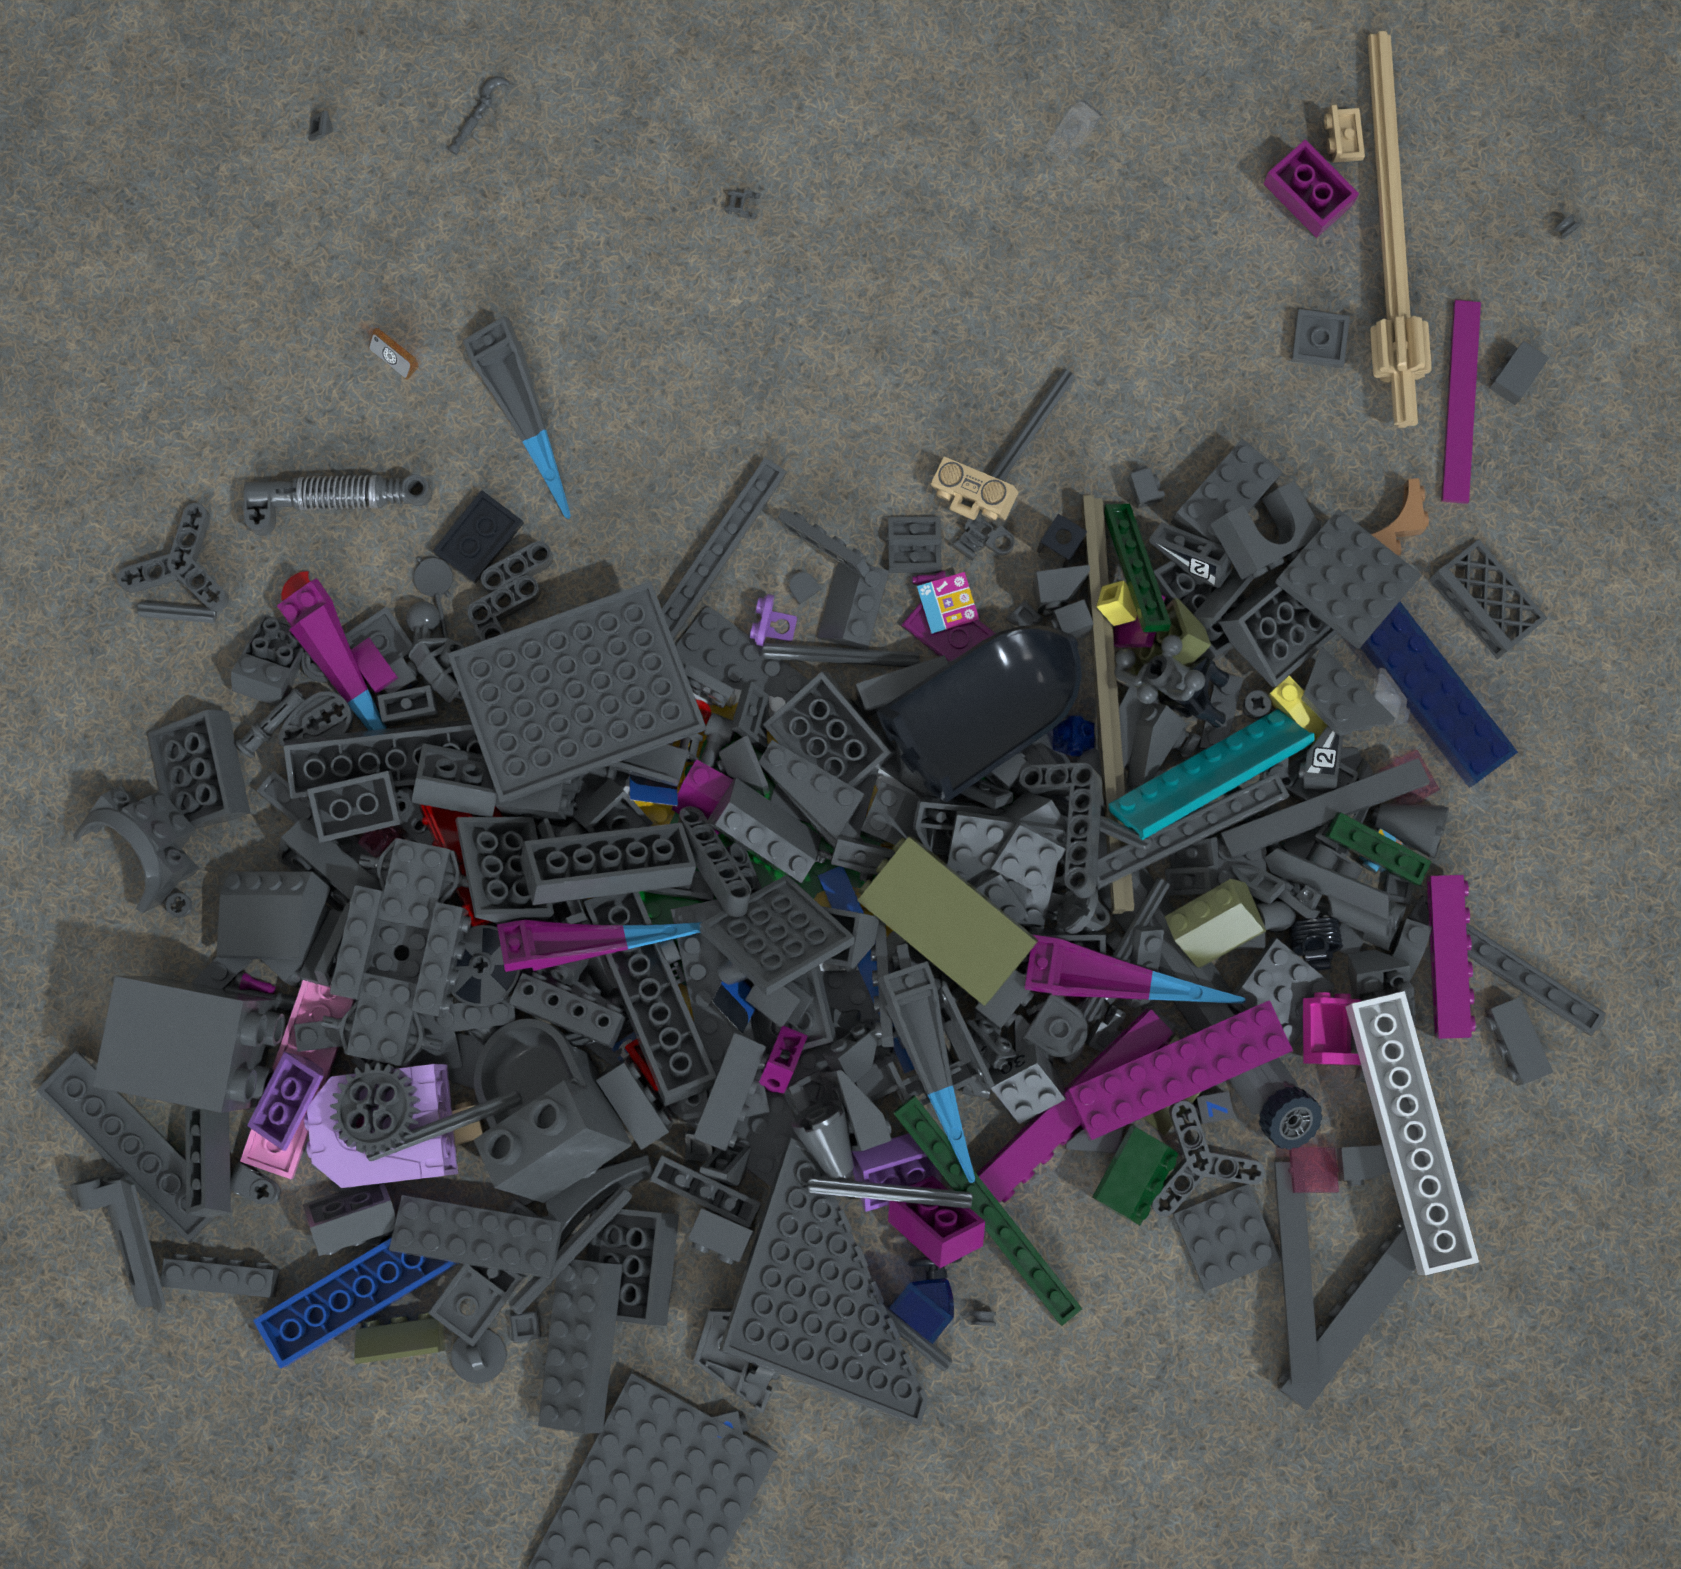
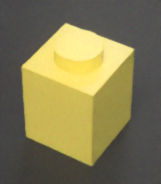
M1123 580L1102 586L1096 607L1111 624L1116 626L1135 621L1137 612L1126 582Z

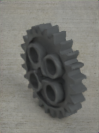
M380 1063L376 1064L375 1069L370 1064H366L365 1072L355 1068V1077L348 1074L345 1075L348 1081L346 1085L338 1083L339 1088L342 1090L341 1094L333 1093L332 1095L338 1099V1103L330 1105L331 1108L337 1110V1113L330 1116V1119L339 1122L333 1127V1130L342 1131L338 1138L343 1141L348 1140L346 1146L350 1148L356 1146V1151L363 1153L366 1149L368 1154L374 1155L377 1148L379 1153L385 1154L386 1145L390 1149L395 1150L396 1140L404 1144L403 1134H413L409 1125L418 1124V1121L412 1118L413 1114L421 1113V1110L414 1107V1104L421 1101L420 1098L412 1096L418 1089L414 1086H408L412 1079L407 1076L403 1077L404 1072L399 1069L394 1072V1067L389 1064L385 1069L384 1065ZM367 1088V1097L360 1101V1092ZM394 1089L393 1099L387 1102V1092ZM379 1105L378 1110L372 1112V1108H376ZM364 1116L365 1122L363 1126L357 1129L356 1122L358 1118ZM391 1117L390 1127L384 1130V1120Z

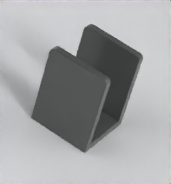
M791 981L767 996L754 985L745 1000L779 1027H783L787 1021L791 1025L798 1024L813 1001V996L797 983Z

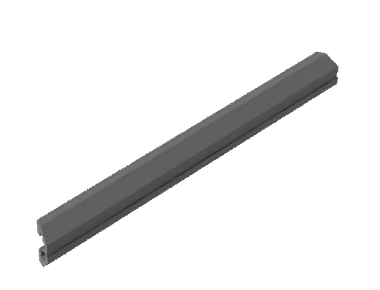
M1050 732L1021 751L1026 756L1027 762L1030 765L1071 763ZM1061 776L1057 780L1056 784L1061 783L1064 780L1065 776ZM1039 777L1034 778L1031 785L1036 784ZM1068 795V796H1058V797H1060V798H1063V799L1069 801V795ZM1090 800L1083 802L1081 807H1087ZM1101 806L1100 815L1104 816V809ZM1062 815L1068 825V817ZM1088 826L1081 828L1079 835L1084 834ZM1100 831L1098 858L1107 854L1106 834ZM1087 852L1081 853L1077 861L1084 859ZM1145 867L1131 875L1134 893L1133 902L1135 903L1133 911L1112 914L1110 885L1097 890L1098 896L1124 933L1128 930L1155 883ZM1164 895L1146 926H1159L1164 929L1158 973L1232 994V990L1212 962L1197 968L1174 941L1165 916L1175 911V909ZM1173 1001L1195 1033L1239 1014L1227 1003ZM1279 1057L1228 1080L1253 1115L1260 1114L1264 1103L1276 1091L1283 1090L1289 1086L1291 1088L1297 1087L1298 1085Z

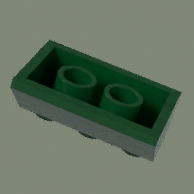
M1131 1125L1092 1198L1112 1212L1140 1226L1143 1220L1148 1217L1150 1207L1155 1197L1161 1193L1164 1181L1168 1173L1175 1167L1176 1158L1179 1154L1168 1145Z

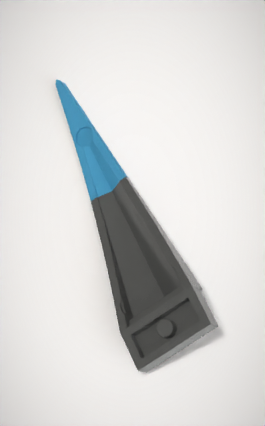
M503 316L465 338L463 342L471 363L522 440L564 517L570 519V510L523 347L516 337L509 317Z
M928 961L884 975L878 978L887 1002L885 1007L968 1181L973 1183L975 1182V1176L962 1129L948 1062L938 988Z

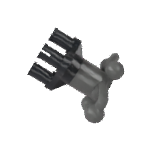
M1169 635L1165 637L1161 645L1162 654L1155 656L1149 663L1143 665L1138 675L1126 672V669L1133 667L1136 663V654L1133 650L1123 648L1118 651L1115 658L1117 665L1114 674L1120 681L1133 686H1139L1137 698L1140 702L1144 704L1153 703L1157 699L1158 689L1163 692L1160 698L1161 704L1167 705L1171 710L1177 711L1183 717L1189 718L1193 715L1199 720L1204 719L1214 728L1221 727L1215 720L1221 724L1225 723L1226 714L1213 707L1209 700L1208 685L1209 681H1211L1219 688L1224 687L1229 681V674L1218 668L1215 662L1207 656L1200 657L1190 668L1174 659L1172 656L1178 655L1182 651L1183 646L1178 636Z

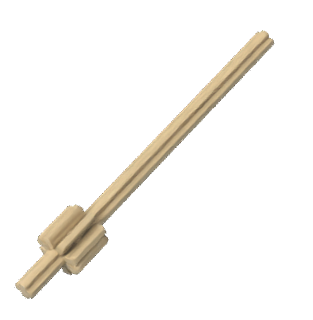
M1379 31L1377 34L1368 35L1367 39L1387 319L1376 322V325L1370 328L1373 376L1375 378H1380V381L1387 383L1391 381L1394 425H1397L1398 428H1406L1407 426L1418 424L1415 380L1425 377V374L1430 373L1432 368L1428 322L1422 321L1421 317L1410 316L1391 35H1387L1386 31Z

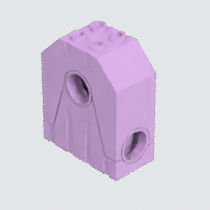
M430 1064L398 1068L404 1072L403 1077L407 1076L412 1079L408 1086H414L418 1089L412 1096H416L421 1100L414 1104V1107L421 1110V1113L413 1114L412 1118L417 1120L418 1124H410L409 1128L411 1130L452 1115L447 1065ZM345 1075L330 1077L307 1108V1114L304 1116V1125L306 1130H309L310 1141L307 1142L308 1157L311 1158L314 1166L341 1188L458 1174L454 1130L375 1161H369L365 1151L363 1153L356 1151V1146L354 1148L346 1146L348 1140L343 1141L338 1138L342 1131L333 1130V1127L339 1122L330 1119V1116L337 1113V1110L331 1108L330 1105L338 1103V1099L332 1095L333 1093L341 1094L342 1090L339 1088L338 1083L345 1085L348 1083ZM367 1088L360 1092V1101L367 1097ZM394 1089L387 1092V1102L393 1099ZM379 1105L376 1108H372V1112L378 1110ZM391 1117L384 1120V1130L390 1127Z

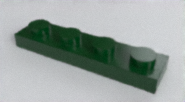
M1341 812L1336 813L1325 836L1414 885L1421 886L1432 862Z

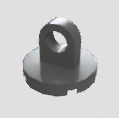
M1084 881L1077 882L1076 887L1083 885ZM1097 888L1088 898H1079L1070 889L1066 891L1064 897L1067 899L1064 904L1060 903L1057 912V922L1061 929L1069 934H1076L1085 926L1099 931L1109 924L1110 916L1107 909L1098 903Z
M486 1329L475 1346H471L458 1337L453 1344L451 1353L452 1365L457 1374L467 1382L476 1384L489 1382L498 1376L507 1358L506 1346L503 1340L490 1329Z

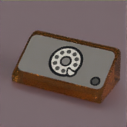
M379 328L373 330L368 349L406 380L409 379L419 367L416 358Z

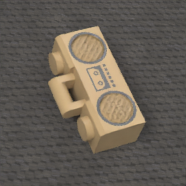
M943 457L931 483V486L937 491L936 495L946 501H950L951 498L954 499L950 506L951 511L972 520L976 519L980 509L982 510L981 514L991 520L996 521L997 517L1006 520L1019 493L1013 485L947 457ZM962 500L973 503L972 508L962 504Z

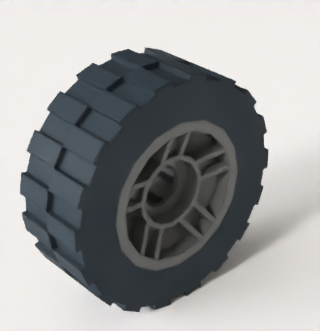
M1290 1086L1285 1087L1283 1090L1276 1091L1264 1103L1259 1115V1125L1262 1132L1281 1149L1292 1150V1148H1299L1301 1145L1308 1143L1316 1135V1131L1321 1126L1322 1109L1318 1105L1319 1103L1304 1089L1296 1086L1293 1088Z

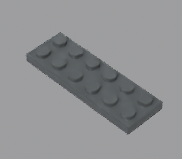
M402 1195L389 1250L397 1253L552 1279L563 1223Z

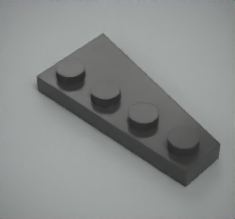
M773 740L759 760L760 767L784 788L835 840H837V836L842 834L865 796L861 791Z

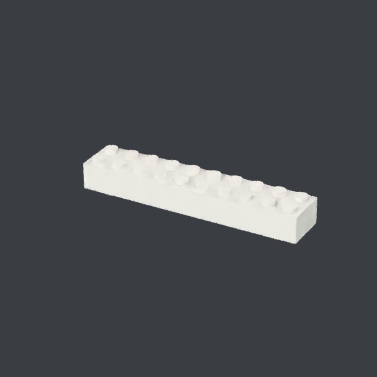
M1405 991L1346 1006L1418 1275H1429L1478 1263V1256Z

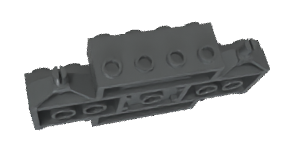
M396 838L380 857L376 858L363 854L360 856V859L370 862L359 860V866L375 868L382 891L357 885L354 886L349 902L348 916L343 928L341 946L337 953V964L330 985V994L357 1001L343 1018L338 1019L324 1015L322 1020L333 1022V1024L322 1022L321 1027L339 1031L346 1055L409 1067L422 1049L425 1050L426 1048L441 1052L442 1047L432 1045V1043L443 1045V1040L425 1036L421 1014L445 1018V1013H450L453 1004V997H449L452 986L457 985L459 970L455 969L458 959L462 960L464 955L465 943H462L464 932L468 933L471 917L468 916L469 911L447 904L458 888H469L467 876L461 873L457 853L446 848ZM405 945L409 948L410 955L406 960L399 961L395 956V951L399 946Z

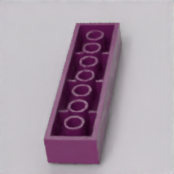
M1269 1000L1066 1091L1090 1141L1293 1051Z

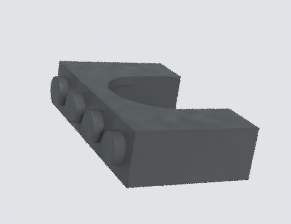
M1295 480L1262 498L1278 528V544L1268 541L1260 534L1244 505L1226 513L1210 524L1241 579L1250 575L1255 579L1268 572L1266 567L1269 566L1273 570L1285 563L1283 558L1286 557L1288 561L1296 558L1301 552L1300 550L1304 549L1320 531L1321 526Z

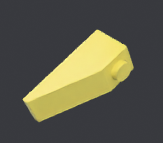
M1288 676L1269 694L1271 705L1276 710L1282 711L1309 733H1314L1315 741L1310 745L1312 747L1328 725L1301 699L1304 690Z

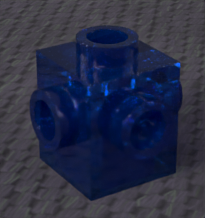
M1069 716L1067 720L1060 722L1053 729L1054 751L1070 756H1080L1083 752L1094 748V723L1083 720L1081 716Z

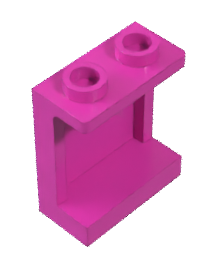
M1326 992L1314 993V998H1303V1064L1361 1065L1359 1055L1351 1053V1025L1346 1011V1006L1361 1002V999H1351V994H1334V998H1331V993Z

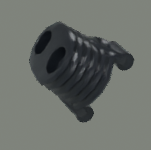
M1320 917L1293 922L1289 927L1291 950L1298 956H1305L1308 964L1316 971L1331 969L1333 952L1343 948L1339 920L1332 917Z

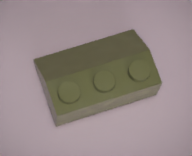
M1174 598L1166 606L1171 622L1169 631L1156 632L1152 647H1125L1133 650L1136 654V663L1130 668L1132 674L1138 675L1143 665L1149 663L1155 656L1162 654V641L1169 635H1175L1181 639L1183 644L1182 651L1172 657L1188 668L1211 646L1205 627L1179 599ZM1157 689V691H1158V695H1157V696H1159L1162 692Z
M1229 879L1165 916L1174 941L1197 968L1203 967L1266 932L1247 884L1234 879Z
M428 1313L418 1314V1320L408 1321L407 1316L390 1318L391 1324L380 1325V1320L363 1322L364 1328L356 1329L355 1364L444 1351L446 1347L443 1324Z

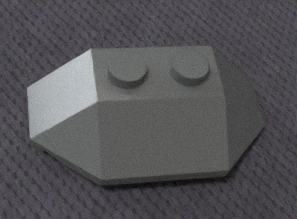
M926 796L918 800L913 829L920 843L933 854L948 855L956 811L997 816L1005 809H989L985 807V804L971 800L951 799L945 802L939 797Z

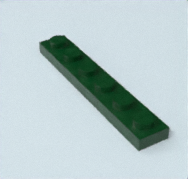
M1105 504L1103 513L1143 632L1169 631L1171 622L1131 504Z

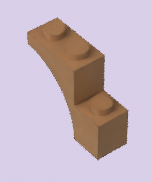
M1419 478L1408 479L1403 485L1404 499L1396 520L1383 530L1371 534L1398 556L1401 555L1400 540H1396V537L1421 535L1429 525L1428 513L1423 510L1422 503L1425 501V490L1423 486H1420Z

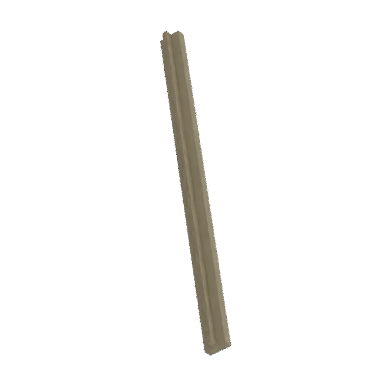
M1083 495L1081 513L1082 528L1088 531L1083 542L1085 565L1090 566V572L1086 581L1088 608L1094 623L1090 634L1104 817L1124 825L1109 812L1108 805L1125 795L1126 791L1124 787L1125 778L1123 774L1124 765L1122 761L1117 678L1114 674L1116 661L1113 645V626L1096 607L1102 586L1109 585L1110 583L1105 541L1104 507L1102 498H1094V495ZM1106 834L1107 854L1127 845V843ZM1132 874L1109 884L1112 914H1122L1125 911L1134 910Z

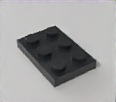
M481 490L433 549V552L476 584L481 578L483 571L493 563L524 522Z

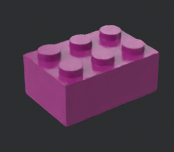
M1306 139L1268 172L1263 183L1316 238L1349 210L1359 195Z
M933 1175L912 1185L913 1187L949 1190ZM889 1201L888 1222L939 1268L983 1247L985 1221L970 1208Z

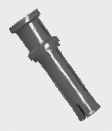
M292 689L260 723H253L251 725L252 729L242 739L238 738L235 741L237 747L246 756L253 758L255 751L264 742L268 743L271 740V734L306 698L297 689Z

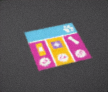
M965 572L917 586L932 634L979 620Z

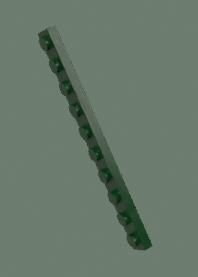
M913 1095L892 1113L954 1191L972 1193V1206L970 1209L985 1221V1231L1056 1321L1063 1326L1080 1312L1082 1307L974 1170L975 1182L970 1183L948 1137L916 1096Z

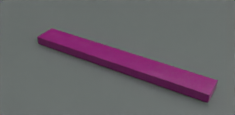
M1455 300L1453 303L1441 502L1469 503L1481 302Z

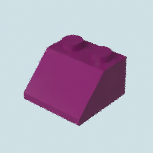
M696 759L679 790L678 805H673L671 810L680 814V811L685 807H696L703 812L708 820L733 779ZM714 829V831L716 832V834H717V836H718L720 832H718L717 830Z

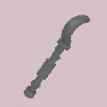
M493 77L484 83L482 97L479 100L481 104L475 110L473 116L468 118L461 129V134L455 139V143L451 144L448 148L451 153L458 154L460 151L459 147L463 145L465 138L470 136L478 123V119L483 118L482 112H485L486 107L489 109L492 106L491 91L499 85L508 86L510 82L507 79Z

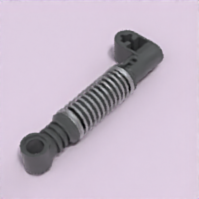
M417 474L410 475L407 478H403V480L397 478L396 481L394 478L388 480V478H383L381 475H372L371 477L360 475L359 478L356 475L353 478L349 475L347 478L345 476L341 478L339 476H336V478L333 476L330 478L327 476L324 478L313 476L312 479L310 477L306 479L304 477H295L292 481L246 482L244 487V521L253 533L265 536L270 534L275 528L276 507H294L296 510L305 511L309 507L314 510L315 506L318 510H320L321 506L324 510L327 506L330 510L333 506L336 510L339 506L343 510L344 506L349 509L351 505L355 509L357 505L361 509L363 505L366 509L368 501L371 509L383 508L385 504L389 503L396 504V501L398 504L404 502V504L420 507L430 502L433 493L426 479ZM423 486V491L419 495L411 494L414 487ZM252 508H268L260 509V514L264 519L260 520V515Z

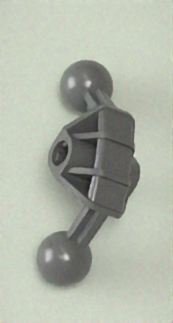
M417 602L408 609L406 614L407 625L414 632V645L409 650V657L415 663L418 672L423 675L424 684L426 686L430 685L433 691L438 692L446 702L451 703L454 698L463 700L447 654L465 648V646L449 638H430V634L439 626V611L429 602Z

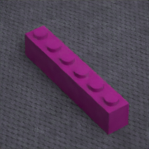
M1464 875L1427 876L1429 926L1432 927L1429 940L1434 1035L1437 1039L1472 1038V1032H1475L1476 1022L1474 1015H1471L1470 1005L1474 1004L1473 988H1469V977L1473 976L1472 962L1468 961L1467 952L1472 947L1471 936L1466 932V923H1470L1469 907H1465V896L1469 895L1468 881L1464 880Z

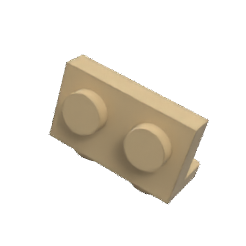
M1337 104L1331 105L1328 113L1324 115V127L1326 130L1329 129L1330 138L1327 139V152L1332 154V162L1362 161L1365 158L1359 108L1337 110Z

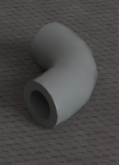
M1282 900L1273 901L1270 905L1266 903L1256 905L1266 930L1269 929L1274 933H1281L1288 929L1295 921V910Z

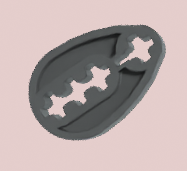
M318 692L310 696L285 721L278 736L280 744L284 747L285 740L288 739L287 733L289 732L293 734L300 733L295 739L348 733L353 723L351 707L344 698L333 692ZM337 704L340 707H345L342 710L343 715L341 717H338L336 714L330 717L331 722L329 724L325 721L318 724L320 729L317 731L313 728H308L311 725L310 720L312 718L318 721L323 718L322 713L324 711L328 714L335 711L334 705Z

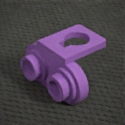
M767 594L764 598L759 597L756 613H759L762 619L758 624L753 623L750 638L755 639L759 646L764 645L766 637L789 642L793 640L797 617L772 611L774 595ZM787 620L790 625L789 631L785 634L777 633L773 627H770L771 621Z

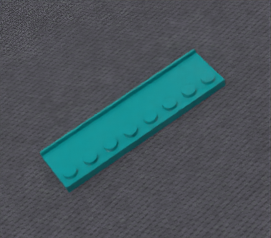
M1277 709L1109 803V812L1127 828L1132 827L1139 833V838L1144 840L1311 745L1315 741L1314 733H1309Z

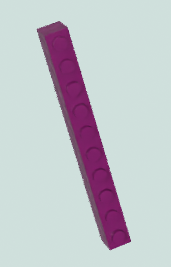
M1146 1008L1064 1088L1066 1100L1037 1114L976 1173L998 1202L1002 1201L1005 1203L1015 1193L1013 1189L1020 1182L1024 1184L1035 1174L1033 1169L1037 1165L1047 1163L1055 1154L1053 1150L1059 1144L1063 1146L1069 1142L1074 1136L1072 1131L1079 1125L1083 1127L1066 1090L1165 1047L1170 1043L1171 1039L1169 1037L1173 1032L1152 1009Z

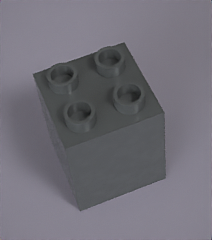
M115 976L93 1087L220 1113L255 1108L274 1073L273 1068L265 1067L269 1046H277L284 1032L285 1017L283 1014L276 1013L278 1000L158 976Z

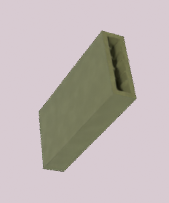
M913 836L907 839L902 837L893 848V851L896 852L889 861L884 859L877 867L876 872L878 875L873 882L867 880L859 890L861 896L857 901L985 1006L1039 940Z

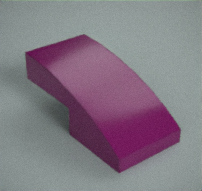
M367 638L351 649L360 672L376 694L398 679L370 638Z

